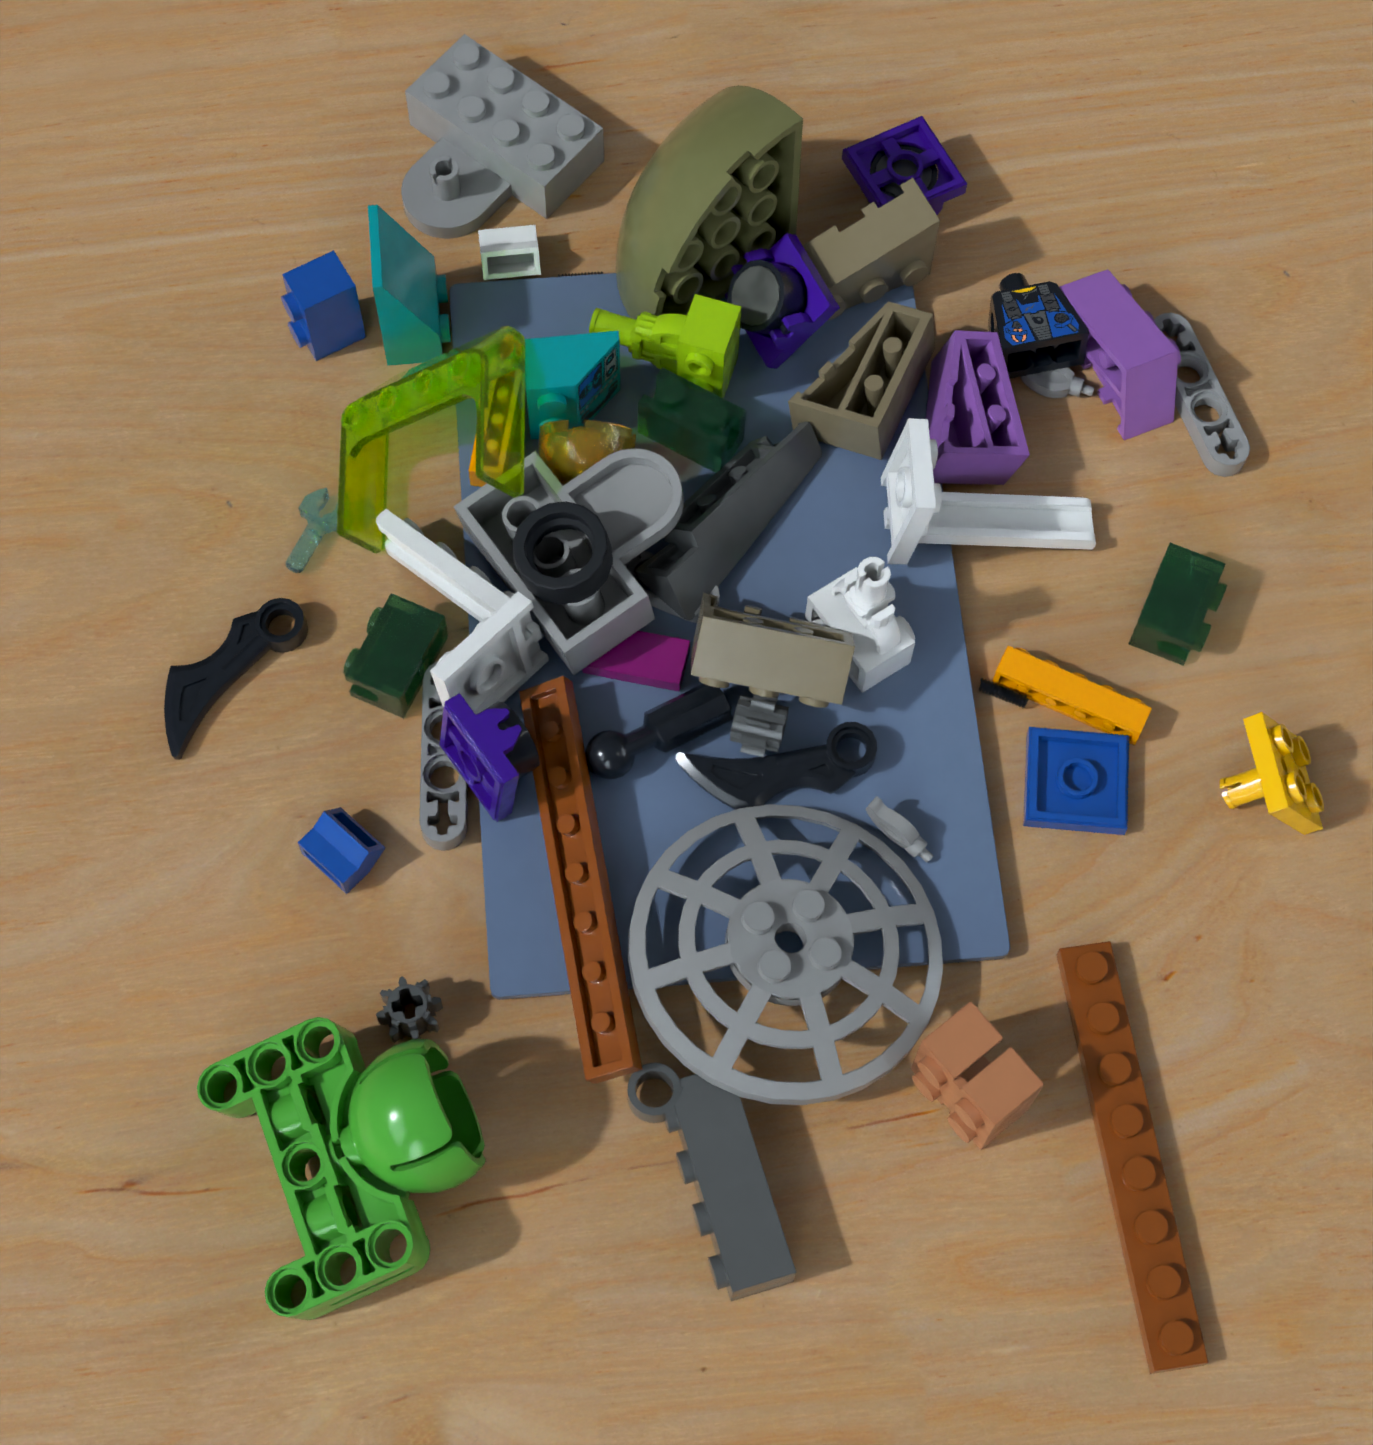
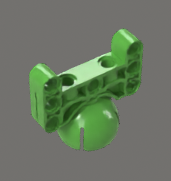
M316 1017L210 1065L199 1077L197 1084L198 1097L202 1104L210 1110L233 1118H244L257 1112L305 1253L304 1257L284 1265L273 1272L266 1283L264 1291L266 1303L270 1310L277 1315L307 1321L316 1319L417 1273L429 1260L431 1249L413 1200L408 1199L410 1193H438L455 1188L472 1178L485 1164L486 1159L482 1154L485 1147L482 1131L460 1077L453 1071H444L431 1076V1073L446 1069L449 1065L448 1057L433 1040L413 1039L394 1045L378 1055L366 1068L354 1034L327 1018ZM333 1034L334 1045L328 1055L320 1058V1043L325 1037ZM285 1057L286 1065L280 1077L273 1080L271 1076L272 1066L276 1060ZM236 1079V1093L232 1099L225 1102V1087L230 1081ZM318 1155L321 1164L319 1172L313 1179L308 1181L305 1175L306 1164L313 1156ZM403 1234L407 1242L406 1252L401 1259L393 1262L389 1251L391 1242L396 1236ZM353 1256L356 1262V1273L353 1279L344 1285L340 1276L341 1266L346 1259ZM302 1279L306 1285V1295L302 1303L295 1307L291 1300V1292L294 1285Z

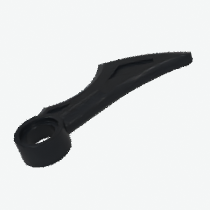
M286 598L272 599L263 604L258 611L234 618L226 640L211 656L193 664L170 666L165 690L164 718L167 740L174 759H182L196 729L215 702L270 649L274 652L284 653L293 651L301 646L307 637L308 625L305 615L297 603ZM288 615L295 619L294 627L285 635H273L268 630L269 624L277 616Z
M845 722L837 725L830 732L824 745L752 758H715L679 752L676 754V762L701 788L722 803L736 810L765 805L775 795L794 788H812L832 794L852 777L865 774L872 767L877 752V741L873 732L865 725L858 722ZM846 738L858 739L866 749L865 755L857 761H846L839 756L836 750L838 743Z

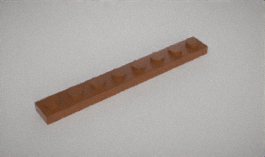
M560 676L519 691L524 724L539 755L540 765L533 770L585 1080L597 1084L643 1070L573 682L565 676Z
M1111 941L1060 948L1057 953V960L1150 1374L1204 1366L1209 1362Z

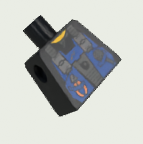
M1012 273L1004 277L999 284L1000 291L991 295L988 328L989 332L998 333L1009 378L1084 364L1089 330L1057 283L1048 281L1029 285L1026 277L1021 273Z

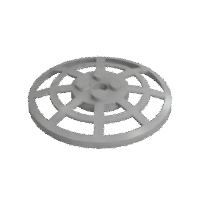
M768 804L739 808L712 817L687 831L665 850L649 871L636 898L628 933V964L634 993L645 1019L662 1044L685 1067L710 1084L739 1097L764 1103L808 1105L834 1101L865 1089L887 1075L910 1053L927 1027L939 997L943 972L942 940L934 910L922 885L905 862L883 841L855 823L829 812L807 807ZM756 819H798L824 825L838 831L839 834L830 849L797 840L766 841ZM735 823L745 846L718 859L701 875L698 881L669 870L677 858L697 840L719 828ZM858 842L875 852L896 872L912 894L916 904L889 907L884 895L873 880L857 865L848 860ZM772 855H798L820 861L821 864L810 883L795 879H781ZM750 860L760 882V885L750 890L741 899L713 888V885L728 871ZM840 872L861 889L873 909L846 914L839 902L829 894ZM657 889L687 899L682 909L678 928L680 958L649 969L646 955V925L652 900ZM703 906L729 918L725 934V944L697 952L695 946V926L700 907ZM924 924L928 938L929 966L925 990L918 1005L892 985L896 978L899 962V935L897 927ZM877 930L882 931L884 955L879 976L852 960L855 934ZM783 931L793 932L801 938L803 949L795 953L785 952L778 947L775 936ZM730 966L735 977L748 990L737 1012L730 1008L715 993L706 980L704 973ZM687 979L691 990L702 1006L719 1023L728 1028L713 1057L698 1048L676 1026L662 1005L656 991L657 989ZM841 980L846 981L868 995L866 1000L852 1013L835 1023L829 1024L822 998L833 991ZM767 1002L785 1006L801 1005L808 1030H780L763 1026L756 1022ZM882 1005L908 1023L901 1036L881 1055L856 1070L842 1074L835 1042L846 1038L862 1028L878 1012ZM747 1039L779 1049L813 1048L821 1080L810 1082L773 1081L747 1075L732 1067Z

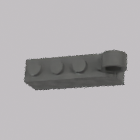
M661 1063L642 1065L643 1070L634 1072L629 1079L627 1089L628 1103L632 1112L639 1119L649 1123L665 1121L669 1133L675 1131L679 1133L684 1150L677 1152L676 1158L684 1184L694 1182L700 1200L699 1203L692 1204V1210L700 1236L710 1234L716 1255L708 1257L717 1290L726 1287L730 1300L734 1301L794 1282L796 1275L794 1263L740 1097L710 1084L697 1074L679 1080L675 1071L667 1065ZM660 1079L670 1086L673 1094L665 1105L655 1108L648 1107L638 1099L636 1095L638 1087L646 1080Z

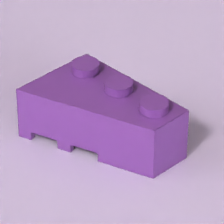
M1108 269L1060 286L1059 288L1089 330L1085 361L1081 366L1083 369L1093 367L1103 385V388L1098 389L1097 394L1103 405L1112 402L1119 413L1121 424L1118 425L1117 430L1123 440L1174 422L1177 366L1181 362V355L1176 342L1163 334L1157 327L1151 313L1144 311L1133 299L1129 288L1125 284H1120Z
M955 330L931 362L926 419H928L930 439H935L938 447L937 463L933 469L934 483L1004 485L1030 455L997 332Z

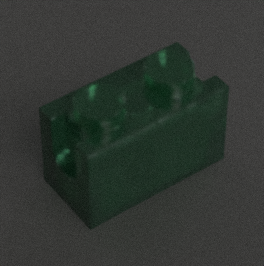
M663 367L656 376V391L653 398L644 394L638 402V433L715 473L731 460L744 440L745 409Z
M1170 542L1128 644L1184 666L1190 650L1201 652L1212 626L1203 622L1207 610L1217 611L1227 588V584L1219 582L1225 563Z
M391 593L384 607H377L373 611L367 624L366 632L368 635L360 649L355 647L350 652L345 662L343 673L346 681L353 683L349 690L352 697L404 719L423 684L425 671L436 661L448 639V631L444 615Z

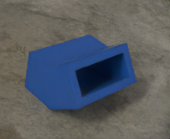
M341 807L324 811L314 827L298 841L302 854L346 894L371 871L385 850V847Z

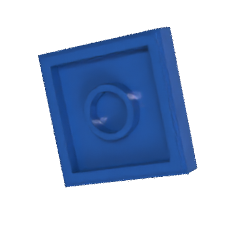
M1029 727L1026 736L1023 826L1125 835L1128 828L1129 735Z

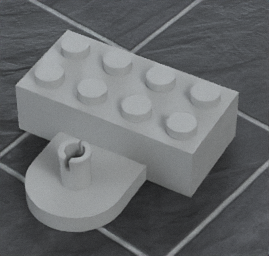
M465 34L405 90L410 125L436 142L409 169L403 179L401 188L403 207L408 220L415 228L429 236L450 239L468 235L482 226L511 196H514L547 219L604 162L603 127Z
M634 448L614 452L564 486H562L537 452L534 451L454 506V509L467 535L507 588L514 594L520 592L532 601L534 606L530 611L532 621L539 625L541 633L571 673L575 675L655 619L647 593L626 568L625 564L673 530L683 511L684 494L679 475L673 465L653 451ZM567 501L583 505L599 517L612 546L613 565L607 581L595 594L578 603L558 605L541 600L527 589L513 561L512 542L518 526L532 511L549 503ZM567 529L552 532L544 536L542 541L535 547L533 552L534 564L543 575L554 578L570 576L581 570L591 559L592 543L588 536L580 531Z

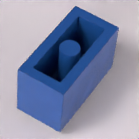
M334 250L282 274L287 294L281 296V300L292 320L288 322L289 330L299 348L307 345L316 361L366 338L356 285Z

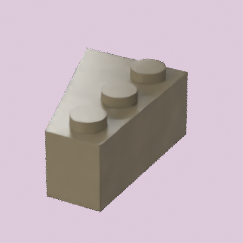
M914 178L900 185L904 192L903 194L882 207L878 208L875 202H872L861 210L865 217L843 231L839 232L835 225L802 245L840 307L827 321L838 317L844 310L862 302H875L886 292L900 286L915 285L930 274L940 219Z
M888 301L849 340V347L833 363L828 361L818 371L819 377L803 393L798 391L788 401L793 430L799 423L810 422L819 442L882 460L935 350L933 314Z
M703 592L691 650V675L698 676L701 683L716 688H727L729 683L749 686L751 693L762 697L777 698L779 693L799 696L801 703L813 707L826 708L829 702L842 705L855 650L852 633L791 617L789 622L761 616L762 608L751 605L745 606L744 613L716 606L718 596Z

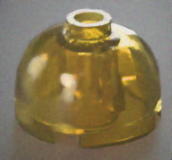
M569 420L547 422L540 426L539 456L562 486L606 456L620 450L634 449L636 446V434L632 435V429L614 423L585 420L584 427H573L568 430Z

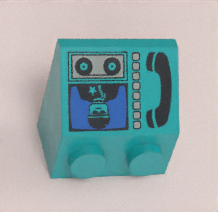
M619 331L521 339L531 439L542 438L548 441H557L567 436L579 435L621 390Z

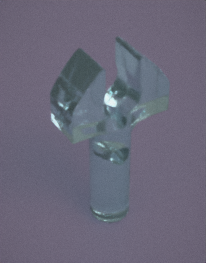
M319 489L304 497L298 509L300 516L307 519L308 525L285 562L286 567L294 573L303 572L325 534L334 531L344 535L350 525V516L344 495L340 497L335 510L332 513L323 515L322 518L320 517V511L325 507L330 498L328 489Z

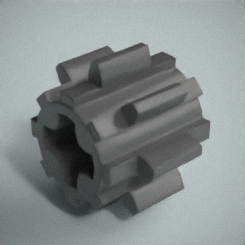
M755 694L753 698L740 696L730 733V741L742 744L740 752L764 757L766 750L779 752L785 732L789 707L778 705V697L767 698Z
M402 976L399 978V987L393 991L390 989L388 991L381 990L380 995L386 1006H383V1010L376 1013L379 1024H388L391 1027L389 1035L392 1042L395 1043L399 1039L403 1040L405 1036L412 1037V1040L421 1039L420 1035L426 1031L429 1033L431 1031H439L438 1022L433 1016H436V1012L443 1009L440 997L431 998L429 994L430 986L427 980L424 979L420 983L417 982L415 985L407 984L406 979ZM414 1003L416 1016L406 1019L404 1006Z

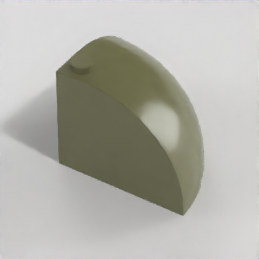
M739 85L727 87L694 109L658 147L631 193L617 243V287L621 301L630 318L637 319V316L644 311L655 316L669 313L687 315L695 294L721 300L728 292L734 276L731 268L734 265H745L747 263L743 256L746 252L761 248L770 250L786 233L796 235L803 118L786 104L756 88Z

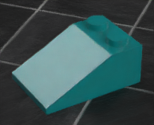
M368 205L372 286L387 365L444 361L442 343L451 342L449 314H440L439 304L448 303L446 274L437 275L434 256L380 206Z

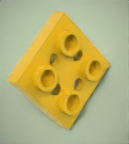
M1263 712L1244 718L1243 721L1256 768L1220 779V788L1228 789V791L1222 792L1227 806L1230 809H1235L1242 804L1264 797L1268 813L1301 834L1306 835L1323 829L1319 812L1324 811V803L1318 787L1314 782L1310 783L1306 765L1311 764V757L1304 739L1301 736H1296L1284 724L1277 723Z

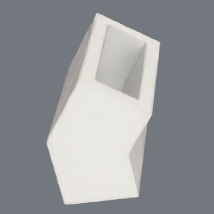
M536 225L478 230L483 280L541 275Z

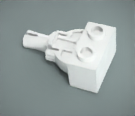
M878 557L864 559L858 568L855 567L808 596L805 619L808 622L853 634L855 650L849 677L862 693L911 662L915 646V635L909 623L902 616L895 617V607L893 604L888 606V603L895 599V590L889 583L891 577L889 567L884 568L885 562Z

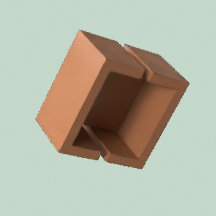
M970 1001L921 1041L911 1070L915 1073L912 1076V1080L923 1096L931 1102L937 1099L941 1105L945 1104L950 1110V1116L947 1120L954 1132L966 1143L972 1140L981 1150L1029 1110L1044 1083L1012 1047L1008 1048L991 1063L984 1057V1055L1002 1042L1003 1037Z

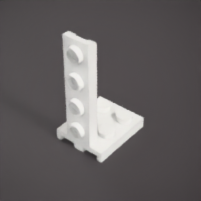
M908 418L881 476V486H887L888 507L884 510L885 529H890L892 544L887 554L888 564L907 565L918 543L1093 550L1096 545L1093 528L1091 500L1089 498L942 492L941 485L934 483L933 469L937 463L938 447L936 440L930 439L928 419Z
M385 509L377 516L376 523L378 529L388 538L385 541L388 555L480 621L465 640L455 649L446 652L439 659L436 666L430 670L443 708L445 701L459 693L476 715L498 701L504 702L549 661L548 655L540 650L538 641L542 638L540 627L531 619L530 611L534 608L532 601L520 592L514 594L511 591H506L503 593L497 589L476 566L468 568L458 561L456 555L447 545L442 542L435 544L426 538L421 529L411 519L405 518L401 520L388 509Z

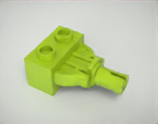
M695 294L687 315L669 313L655 316L644 311L637 316V319H633L596 307L590 321L589 332L619 331L620 345L628 347V351L632 353V358L649 361L663 372L677 377L678 393L685 394L688 398L697 402L710 401L722 405L738 360L741 306Z

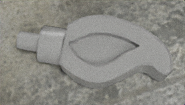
M1069 367L1021 376V380L1031 390L1049 398L1067 397V394L1079 397L1080 393L1092 396L1095 388L1085 385V379L1075 377L1074 372Z
M876 796L866 807V812L875 825L890 840L904 848L913 858L919 855L927 863L933 857L925 848L928 843L920 836L916 828L905 817L888 808L879 797Z

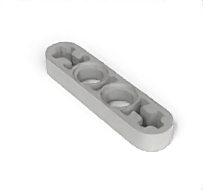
M1163 313L1154 320L1157 327L1162 332L1166 331L1169 337H1178L1176 344L1180 351L1181 362L1177 369L1185 366L1191 367L1200 376V380L1195 383H1186L1177 377L1175 406L1206 468L1218 476H1233L1240 472L1249 456L1250 445L1190 323L1179 314ZM1199 405L1211 406L1218 412L1219 419L1214 422L1203 421L1197 417L1194 408ZM1223 431L1221 438H1219L1218 434ZM1220 444H1222L1226 452H1235L1233 459H1230L1226 453H1217Z
M437 662L428 667L423 677L419 821L423 838L427 844L436 850L446 851L459 846L466 837L468 827V784L440 747V741L431 735L432 728L435 724L442 721L443 706L430 672L436 666ZM444 766L452 767L459 774L455 785L450 788L441 789L431 783V775L436 769ZM438 802L448 803L450 822L457 824L449 826L447 834L444 835L438 834L436 826H433L438 824L440 820Z

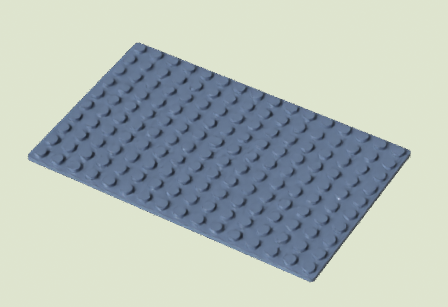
M616 273L458 283L451 286L449 294L461 500L481 488L470 485L468 470L494 341L521 345V339L590 333L589 325L596 307L630 317L620 298ZM913 285L900 286L886 292L875 302H862L844 310L838 317L826 321L777 369L766 367L744 329L740 328L738 360L722 405L710 401L697 402L688 398L685 394L678 393L677 377L663 372L649 361L632 358V353L628 351V347L620 345L621 390L579 435L567 436L557 441L530 438L523 370L504 472L536 451L562 486H564L614 452L634 448L645 449L661 455L673 465L681 481L685 502L751 441L767 436L774 445L787 437L793 431L788 401L798 391L803 393L819 377L818 371L828 361L833 363L849 347V340L888 301L916 309ZM724 297V298H722V299L720 300V301H723V302H727V303H728V300L726 299V297ZM924 371L882 460L818 441L822 450L821 458L719 585L720 598L718 607L744 613L745 606L751 605L762 608L761 616L788 622L791 617L807 621L805 613L808 596L855 567L858 568L864 559L878 557L885 562L884 568L889 567L891 572L889 583L895 590V599L888 603V606L894 605L895 617L902 616L909 623L915 635V646L911 662L863 693L848 676L842 705L829 702L826 708L813 707L801 703L799 696L779 693L777 704L789 707L785 732L779 752L766 750L764 755L824 745L830 732L837 725L845 722H858L868 727L873 732L877 741V752L872 767L865 774L852 777L832 794L812 788H794L775 795L765 805H794L829 812L857 824L883 841L905 862L922 885L935 913L942 940L943 964L1003 959L1010 950V942L951 544L918 543L907 565L888 564L887 554L892 544L890 529H885L884 510L888 507L887 486H881V476L908 418L926 419L928 385L926 371ZM463 528L465 566L468 568L476 566L485 573L492 585L503 593L510 591ZM662 538L645 551L655 555L667 546L669 542ZM639 581L640 585L643 588H645L646 590H650L642 582ZM652 606L655 619L638 630L690 640V652L680 692L586 674L582 670L573 675L542 634V638L538 641L540 650L548 655L549 661L503 703L509 706L524 724L519 691L560 676H565L573 682L586 752L589 741L597 733L612 730L627 734L643 726L644 712L703 684L699 681L698 676L691 675V650L697 623L686 621ZM468 613L470 635L480 621ZM729 683V687L720 688L730 705L732 718H734L740 696L753 698L754 696L749 691V686ZM733 720L666 753L651 747L635 755L631 769L624 776L617 779H605L596 776L588 767L628 989H633L628 964V933L636 898L649 871L665 850L687 831L712 817L735 810L710 795L693 781L677 764L676 754L681 752L715 758L760 757L740 752L742 744L730 741ZM855 738L843 739L836 747L839 756L846 761H857L866 752L863 743ZM533 771L518 779L512 813L498 822L493 820L479 801L490 990L492 996L499 1000L571 994ZM876 796L888 808L905 817L928 843L925 848L933 857L927 863L919 855L913 858L904 848L890 840L871 820L866 812V807ZM756 819L766 841L797 840L830 849L839 834L838 831L824 825L798 819ZM735 823L719 828L697 840L677 858L669 870L698 881L701 875L718 859L745 846ZM858 842L848 860L857 865L873 880L884 895L889 907L916 904L912 894L896 872L875 852ZM772 855L781 879H795L810 883L821 864L820 861L798 855ZM750 860L728 871L713 885V888L741 899L750 890L760 885V882ZM840 872L829 894L839 902L846 914L873 909L861 889ZM657 889L652 900L646 925V955L649 969L680 958L678 928L682 909L687 899ZM703 906L700 907L695 926V946L697 952L725 944V934L729 918ZM924 924L897 927L899 935L898 967L929 965L928 938ZM877 930L855 934L852 960L868 970L881 969L884 955L882 931ZM783 931L775 936L778 947L785 952L795 953L803 949L801 938L793 932ZM730 966L704 973L709 983L738 980ZM685 979L668 986L688 985L689 983Z

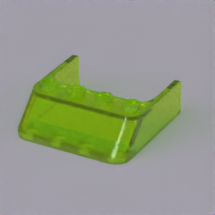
M510 326L500 327L393 376L345 408L341 417L337 533L339 536L373 553L385 550L386 535L378 529L376 518L387 508L389 433L467 399L473 398L477 408L476 476L513 498L524 494L525 339L520 331Z

